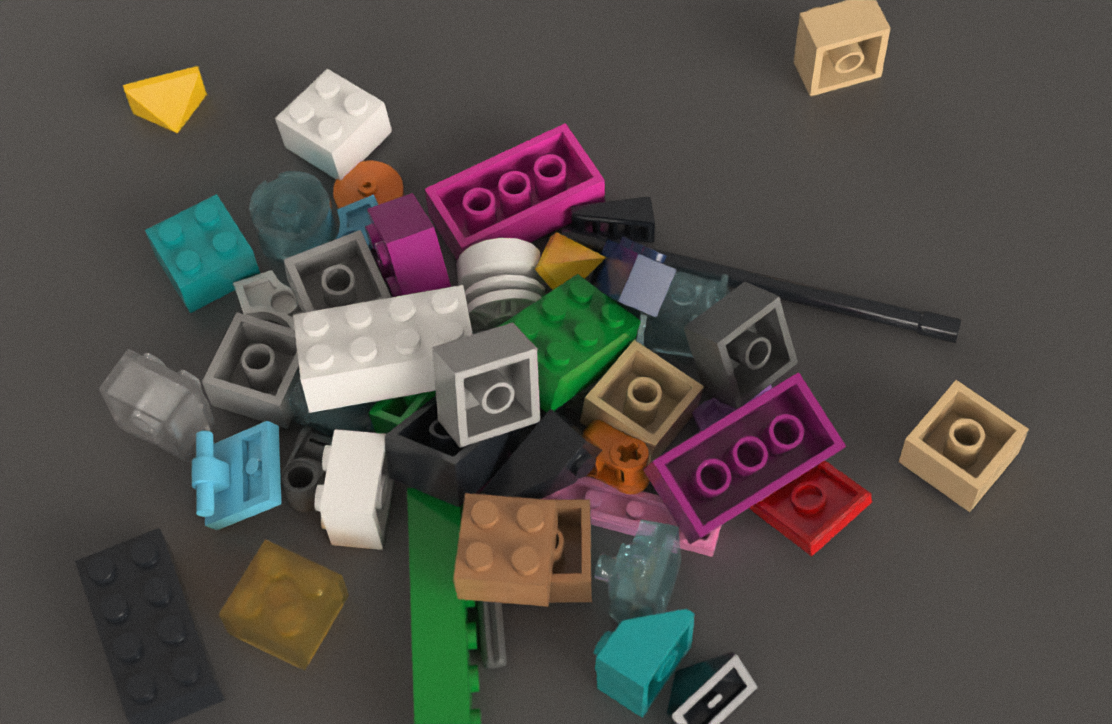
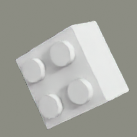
M329 69L325 70L275 118L285 148L340 181L392 133L384 102Z
M334 429L332 445H326L324 448L322 468L323 471H326L324 485L318 484L316 488L315 510L321 513V528L327 530L331 545L383 550L395 481L389 478L385 445L386 434Z

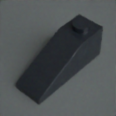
M550 409L480 492V495L542 499L574 484L579 478L585 477L595 466L596 457L602 449L569 419Z

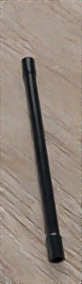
M564 226L561 232L565 237L600 255L607 239L618 244L620 243V240L603 237L595 232ZM650 248L667 256L664 264L676 269V275L730 288H737L742 283L747 282L779 296L781 300L915 331L923 336L956 343L962 320L959 318L929 311L907 309Z

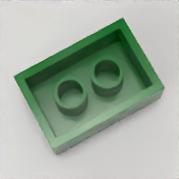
M577 274L498 327L514 323L537 348L539 405L547 413L550 409L555 411L602 377L635 340L641 321Z

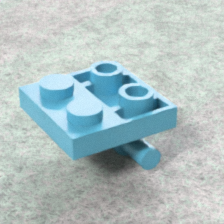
M265 421L214 444L212 432L200 431L196 433V458L192 460V487L196 489V514L205 517V526L219 530L281 505L278 425Z

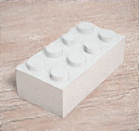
M463 285L294 314L300 379L309 413L435 391L432 347L473 335Z

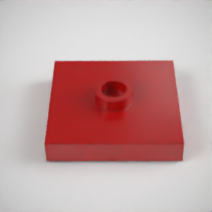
M824 460L749 507V509L812 557L872 503V494Z

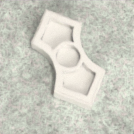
M272 270L233 282L244 315L261 320L275 321L295 330L293 315L302 312L292 289L282 284Z

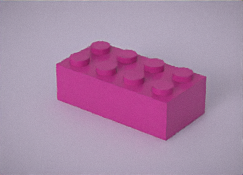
M565 123L425 188L429 217L456 260H458L460 254L467 248L484 240L516 238L533 242L570 224L571 207L605 202V179Z

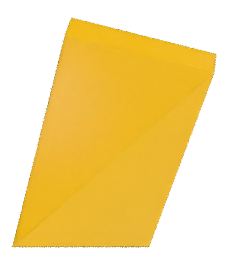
M198 66L123 85L134 115L175 133L180 131L207 95Z
M556 232L550 237L535 270L547 285L554 290L577 274L585 279L606 257Z

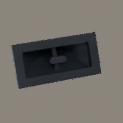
M730 652L676 670L667 714L674 724H720L758 687L737 654Z

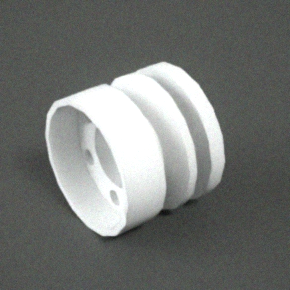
M496 238L474 244L460 254L456 263L458 286L463 285L473 335L498 327L546 295L545 287L543 286L544 280L535 270L541 257L540 251L532 243L516 238Z

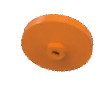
M378 161L359 162L341 181L336 179L333 187V196L337 209L371 195H374L378 205L404 196L403 182L398 172L391 166Z

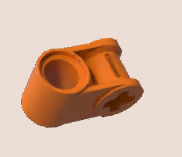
M592 420L583 430V433L602 451L596 457L595 466L586 476L593 477L624 494L642 492L650 482L643 471L647 467L646 464L649 460L647 445L640 439L633 438L604 421Z

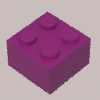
M413 193L367 209L371 224L366 225L365 230L372 248L376 249L379 260H376V265L384 282L387 284L391 297L451 287L435 228Z

